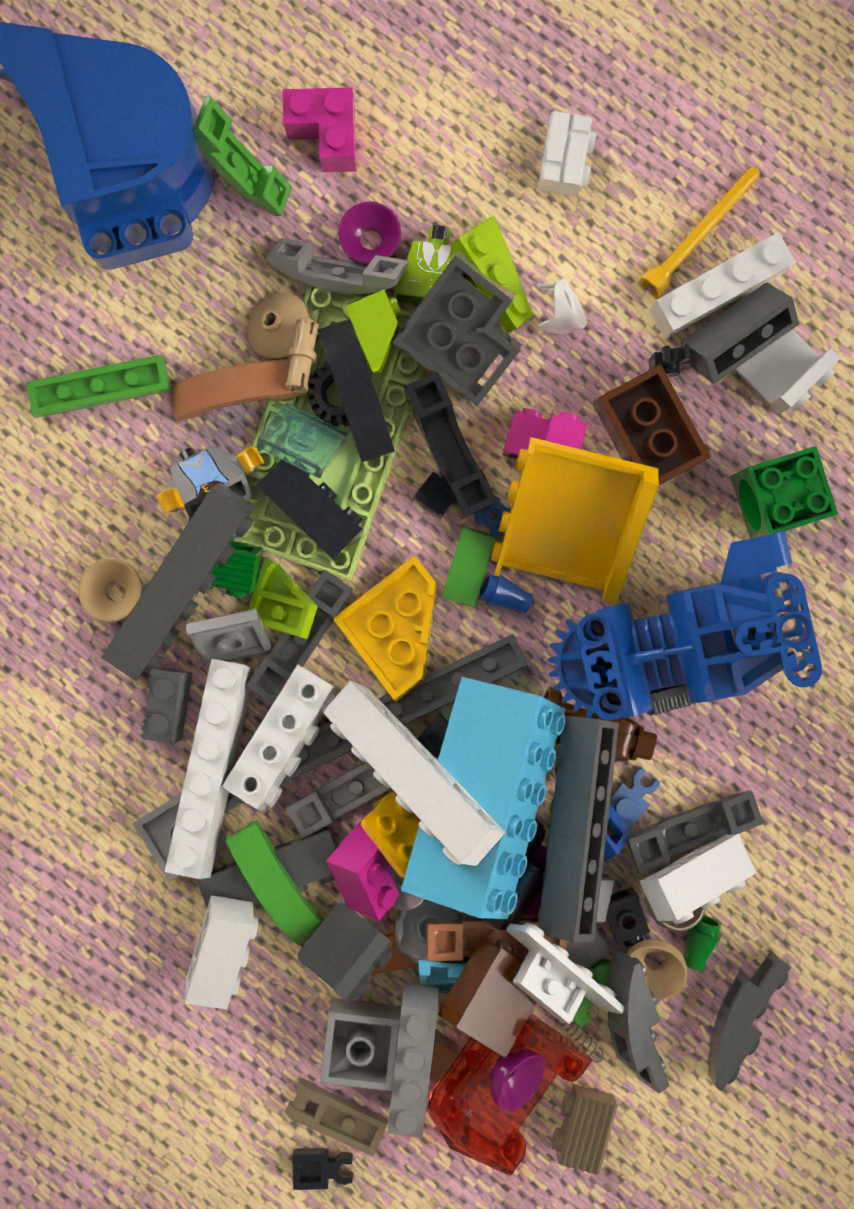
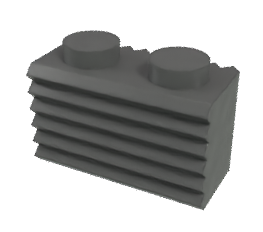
M166 668L153 669L149 672L152 677L148 679L151 684L147 686L150 691L146 693L149 698L145 700L148 705L144 707L147 712L143 714L146 719L142 721L145 726L141 728L144 733L140 736L144 740L175 744L183 739L192 672Z

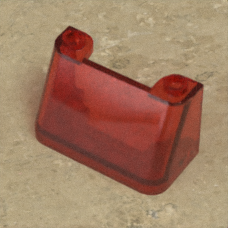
M530 1013L509 1053H516L520 1049H531L538 1053L545 1061L543 1079L534 1095L526 1104L508 1113L503 1112L496 1105L491 1097L490 1072L501 1055L472 1037L469 1038L457 1058L435 1086L428 1101L429 1114L450 1149L509 1176L514 1173L526 1153V1141L519 1129L556 1076L559 1075V1077L567 1082H574L584 1074L593 1061L582 1048L533 1013Z

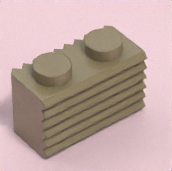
M573 1084L571 1095H564L561 1106V1115L565 1116L562 1128L556 1127L552 1139V1150H556L558 1164L568 1168L572 1167L575 1170L579 1169L582 1172L586 1171L589 1174L593 1173L596 1176L600 1174L618 1107L614 1095Z

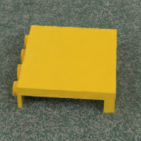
M531 437L528 449H520L515 470L521 471L519 481L512 480L507 501L512 502L510 512L503 511L498 530L504 533L502 542L495 540L490 561L496 562L494 575L500 576L502 566L602 590L603 602L617 605L659 486L658 468Z

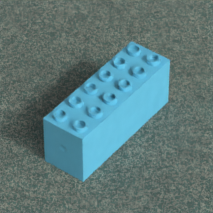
M461 677L438 762L506 833L477 866L457 865L443 853L442 849L445 846L438 838L430 837L419 826L401 891L477 918L508 919L509 914L513 912L517 903V893L515 890L518 879L523 876L526 870L527 857L525 854L527 846L536 833L537 822L535 817L538 806L542 805L546 796V785H544L548 770H551L555 763L556 751L554 747L557 736L563 732L565 726L564 708L539 695Z

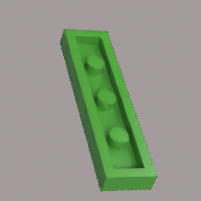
M163 355L26 382L32 415L36 418L171 391Z

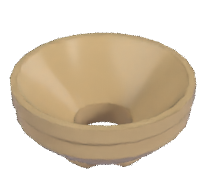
M103 559L89 566L83 573L78 587L79 599L84 610L91 617L104 622H118L126 619L144 592L143 583L137 571L129 564L116 559ZM113 581L123 583L126 589L124 598L118 602L110 600L106 594L108 585Z
M646 940L633 945L627 951V955L632 958L636 957L644 965L647 972L645 978L648 987L656 1000H664L676 996L686 985V962L681 952L673 945L660 940ZM656 952L662 954L665 961L659 965H652L646 961L645 956Z

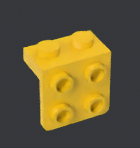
M392 790L373 804L376 808L362 820L361 825L397 874L404 878L418 832V823L421 820L414 812H408L399 805L395 799L397 793Z

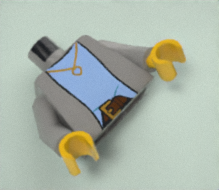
M255 446L242 450L237 456L229 453L223 454L216 447H207L198 453L193 448L184 449L178 456L179 462L170 468L173 480L167 484L165 491L157 495V499L164 514H167L169 511L177 512L184 507L189 520L209 490L220 482L245 500H248L253 495L245 476L252 472L257 465L263 464L264 460Z

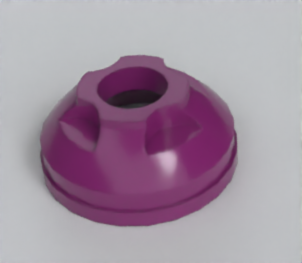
M369 201L354 205L344 214L339 224L338 236L342 250L356 264L368 266L375 255L392 258L401 243V226L397 216L387 206L378 202ZM370 230L377 232L381 237L380 245L372 250L366 249L360 242L362 235Z
M520 1049L508 1053L506 1058L501 1055L496 1060V1064L490 1072L491 1097L503 1112L508 1113L519 1109L534 1095L544 1076V1059L531 1049Z

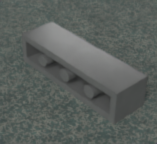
M328 826L303 839L299 837L276 846L275 855L302 893L308 889L307 884L320 880L321 884H325L334 880L326 860L339 845L332 826ZM236 862L213 870L211 878L197 880L206 907H208L212 895L253 902V905L255 904L256 909L263 908Z

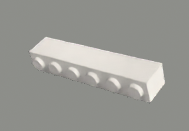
M211 659L165 867L166 873L196 879L211 878L229 791L222 788V785L235 766L251 691L246 685L255 670L247 665Z
M350 680L323 712L332 722L330 725L332 731L342 739H347L353 745L351 748L353 754L361 761L369 763L375 769L373 772L374 777L381 784L391 787L397 793L395 799L399 805L408 812H414L421 820L418 823L420 828L430 837L438 838L445 846L442 849L443 853L453 863L477 866L506 833L368 687Z

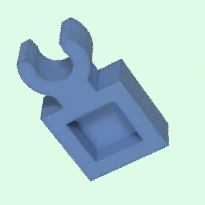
M642 767L636 769L633 773V784L630 788L621 782L610 798V805H612L630 829H632L650 805L642 798L645 794L656 791L660 784V781L654 778L648 786L641 785L640 778L646 771Z

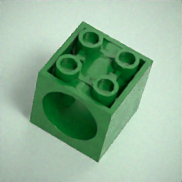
M817 446L747 467L730 476L750 539L787 531L838 515Z

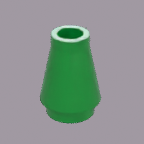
M703 915L694 927L687 930L686 955L684 958L687 967L698 971L704 970L707 960L722 937L720 932L721 924L717 920Z

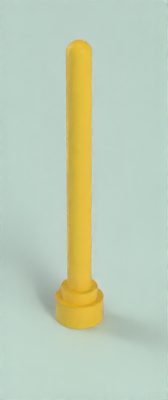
M755 167L749 168L661 266L649 268L639 279L640 285L646 289L650 284L655 288L650 294L655 298H660L669 288L670 275L756 182L760 176L759 170Z

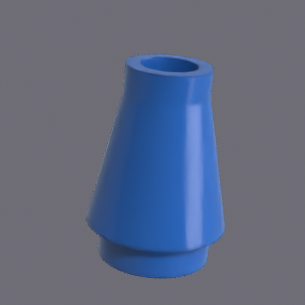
M489 573L481 587L479 599L486 601L485 604L487 606L527 613L533 600V594L524 591L501 574L500 576H495Z

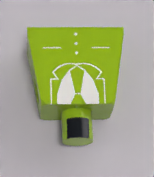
M433 225L430 227L428 242L413 241L407 257L408 268L400 278L397 286V302L420 305L452 260L455 253L451 246L448 245L451 232L448 227Z

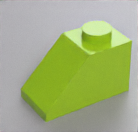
M385 289L345 306L375 376L383 372L393 347V341L400 329L397 318L403 316L396 297L388 298Z

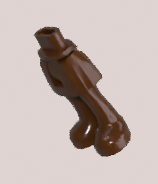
M551 686L547 688L544 698L564 708L565 716L587 718V709L580 708L577 712H574V705L562 701L561 690H554V687ZM595 712L590 717L592 719L605 720L600 718ZM629 717L606 720L619 723L615 762L629 761V759L635 761L637 758L649 761L652 759L657 734L644 731L643 726L638 725L636 721ZM559 735L557 736L555 744H560Z

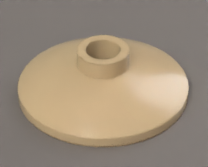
M287 292L274 293L262 299L251 312L247 324V337L253 350L262 357L271 360L288 357V351L293 347L297 319H310L305 303L297 296Z

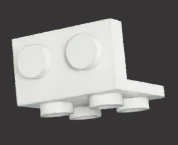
M792 329L735 369V372L779 415L790 407L794 411L801 407L811 397L807 391L815 383L820 387L834 375L836 371L832 367L841 357L832 348L819 356Z

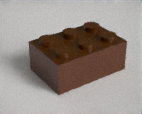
M661 364L598 397L593 404L621 459L658 468L659 486L711 458Z

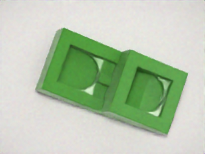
M463 526L442 594L443 598L475 607L496 536Z

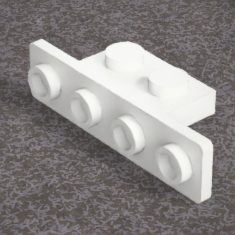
M528 922L524 925L509 924L506 931L529 949L513 983L560 1022L566 1024L572 1022L584 996L601 1010L618 1014L623 1013L624 1005L615 999L616 993L609 987L596 983L592 979V972L587 968L568 959L569 953L565 949L544 939V932L540 928Z

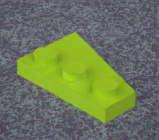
M495 215L450 244L455 254L457 251L461 252L485 276L515 294L513 301L499 318V322L507 334L517 329L533 316L532 309ZM471 277L479 290L491 299L494 297V294Z

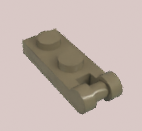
M301 1078L295 1088L297 1095L294 1101L289 1102L285 1114L298 1123L374 1156L387 1127L388 1118ZM309 1100L318 1104L315 1112L306 1107Z

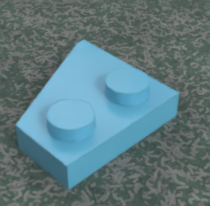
M419 960L420 985L439 987V994L450 993L466 964Z

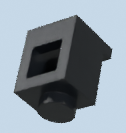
M633 887L611 894L606 918L616 943L623 942L624 946H633L643 941V935L649 933L650 930L637 892ZM626 916L634 918L632 924L622 925V920Z

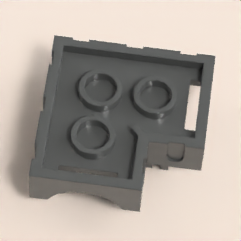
M457 251L395 338L393 344L401 350H406L412 355L413 359L429 371H438L441 380L457 392H462L468 397L469 401L478 406L520 352L522 344L495 325L502 312L513 301L515 294L506 287L489 279L466 256ZM465 272L494 294V297L491 299L461 275ZM500 354L504 357L488 380L483 385H480L478 381Z

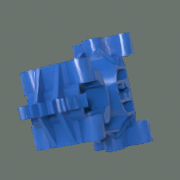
M782 531L731 543L721 582L667 594L666 598L670 613L634 620L630 603H624L597 610L583 617L578 624L570 618L567 619L565 622L570 631L567 632L559 629L556 632L563 640L562 643L550 644V647L557 651L558 655L548 658V662L557 664V669L550 672L549 676L560 677L561 680L554 687V690L565 688L567 693L562 701L567 702L573 698L576 701L573 709L574 712L585 706L587 707V718H590L595 712L602 719L615 720L620 717L636 716L652 710L654 707L650 694L651 690L686 684L689 700L693 703L745 695L782 670L787 679L795 686L809 687L814 685L822 675V664L804 586L801 580L792 574L775 572L777 571L776 567L793 564L786 532ZM769 573L763 579L761 578V574ZM779 582L786 583L787 588L781 590L782 597L776 596L773 593V590L780 588ZM790 599V603L784 605V602ZM794 618L793 627L787 631H782L783 624L787 620ZM594 620H598L603 624L605 628L604 635L595 632L593 628ZM755 627L754 637L748 638V628ZM731 629H733L736 643L733 641ZM772 631V634L765 635L766 632ZM799 636L798 639H792V640L786 639V638H791V637ZM788 648H794L797 652H802V656L796 658L794 651L788 653ZM601 658H603L605 662H611L612 667H609L608 663L602 664ZM808 664H813V668L807 670V676L801 678L797 672L804 670ZM608 692L615 693L621 702L612 701Z

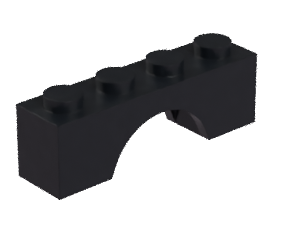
M438 371L406 385L404 389L405 398L461 520L493 506L497 502L483 470L473 458L455 417L453 404Z

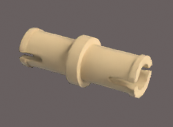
M309 318L297 319L293 347L288 351L290 366L285 388L291 390L293 386L292 392L306 393L308 391L307 386L311 364H314L316 361L314 347L319 323L313 321V325H311L312 319Z

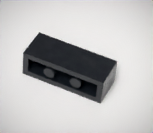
M285 455L256 486L336 562L364 533L363 528L359 526L364 520L351 507L348 506L343 510L334 502L338 495L325 482L318 486L309 477L313 471L300 458L297 457L292 461Z

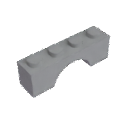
M404 983L387 1134L423 1138L438 1014L439 987Z

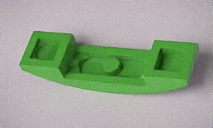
M205 96L193 128L197 144L212 167L243 196L275 216H282L292 186L274 166H262L229 130L233 120L211 96Z
M256 820L227 836L225 841L238 867L274 922L297 945L307 941L324 919L311 900L307 901L289 876L275 855L274 845Z

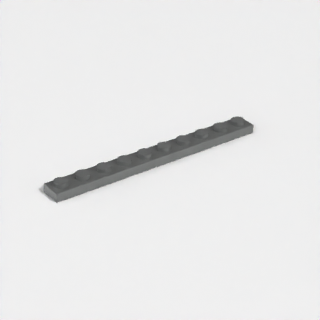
M511 634L424 676V681L397 702L393 700L390 694L378 699L405 726L455 702L461 677L493 684L528 667V663L514 635ZM331 721L320 726L319 733L310 746L305 744L298 757L301 758L299 766L290 777L288 775L285 776L280 786L351 752L353 745L347 739H342L330 728ZM229 792L225 812L246 802Z

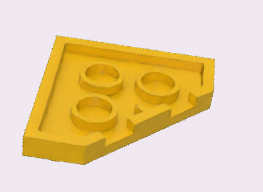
M415 555L333 618L396 702L424 681L437 590L436 581Z

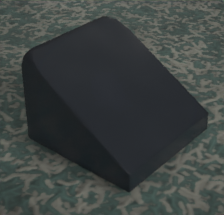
M435 472L431 473L413 496L414 501L439 519L444 516L453 503L443 479Z

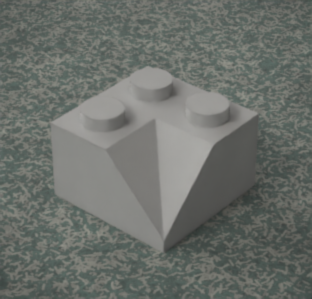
M332 998L328 1012L321 1083L392 1091L401 1006L354 1000L349 1003L343 999Z

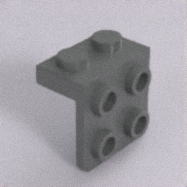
M340 902L334 906L300 949L298 959L333 988L337 995L350 1003L353 998L358 1000L367 990L371 983L368 978L376 968L381 970L393 955L391 948L394 944L356 912L347 908L346 904Z

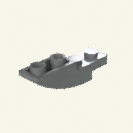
M618 949L613 953L608 978V987L616 993L615 999L624 1005L622 1014L607 1011L614 1051L617 1059L636 1072L638 1079L660 1094L669 1087V1083L664 1071L666 1065L657 1052L654 1043L656 1036L651 1027L660 1022L655 1007L657 1001L648 987L645 978L647 972L644 965L636 957L632 958Z
M772 951L766 956L752 978L739 971L721 1003L714 1023L708 1057V1076L720 1091H723L727 1084L734 1082L740 1071L739 1066L746 1056L753 1054L758 1048L762 1032L753 1022L766 1012L769 1004L768 1000L775 990H779L784 986L788 979V972L791 966Z

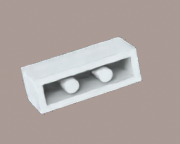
M734 834L722 836L706 843L639 882L657 920L673 921L674 924H681L693 918L694 914L692 911L697 908H707L718 903L721 900L719 895L726 891L727 893L734 892L745 887V880L756 874V870L739 835Z
M211 895L186 978L185 1004L227 1009L231 995L238 994L241 975L238 974L240 967L245 968L249 958V946L247 944L249 939H255L258 929V918L253 917V902Z

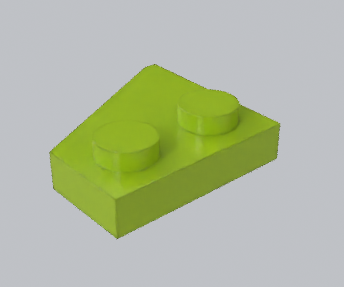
M264 558L248 610L256 609L264 626L267 628L308 639L318 608L317 604L276 561Z

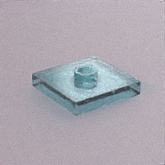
M286 403L261 433L256 447L321 478L345 444L349 433Z

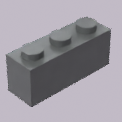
M764 283L682 341L683 345L689 344L690 365L713 384L720 381L799 325L793 298L771 284Z

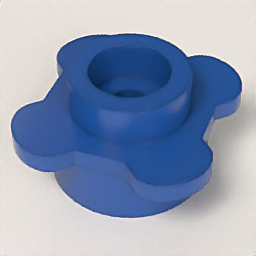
M495 496L497 502L493 506L475 513L474 520L478 525H484V527L489 529L491 535L499 537L503 534V532L498 531L503 511L510 512L511 508L505 507L500 503V498ZM492 514H498V519L494 520Z

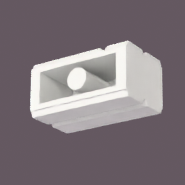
M558 111L551 112L537 190L578 197L581 186L587 187L591 165L585 164L586 154L593 153L597 134L596 131H590L591 117L576 114L570 115V113Z

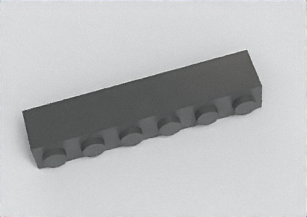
M221 482L212 487L101 658L135 681L145 672L151 675L149 672L156 669L163 659L158 655L163 646L169 648L180 634L176 627L181 619L187 621L198 607L194 600L199 592L205 594L217 577L212 573L217 565L224 566L234 553L235 548L231 544L238 535L243 538L254 523L250 515L256 507Z
M565 716V726L563 732L559 735L560 748L555 768L556 782L554 798L551 802L552 816L550 833L547 837L546 867L542 877V901L538 912V928L546 936L570 942H589L595 940L619 727L617 722Z

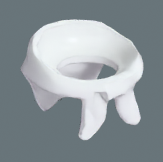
M562 278L555 283L537 284L538 289H548V295L554 294L555 317L538 325L540 330H545L546 333L563 335L574 330L584 329L586 317L578 297L570 288L567 279Z

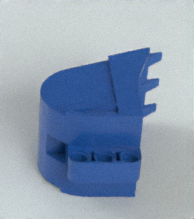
M0 22V63L4 67V69H0V78L15 84L37 122L45 144L61 207L78 225L86 253L101 268L112 270L187 249L193 240L191 223L197 219L211 196L216 170L206 159L197 144L193 128L198 115L181 78L173 67L158 54L135 44L53 33L48 28Z

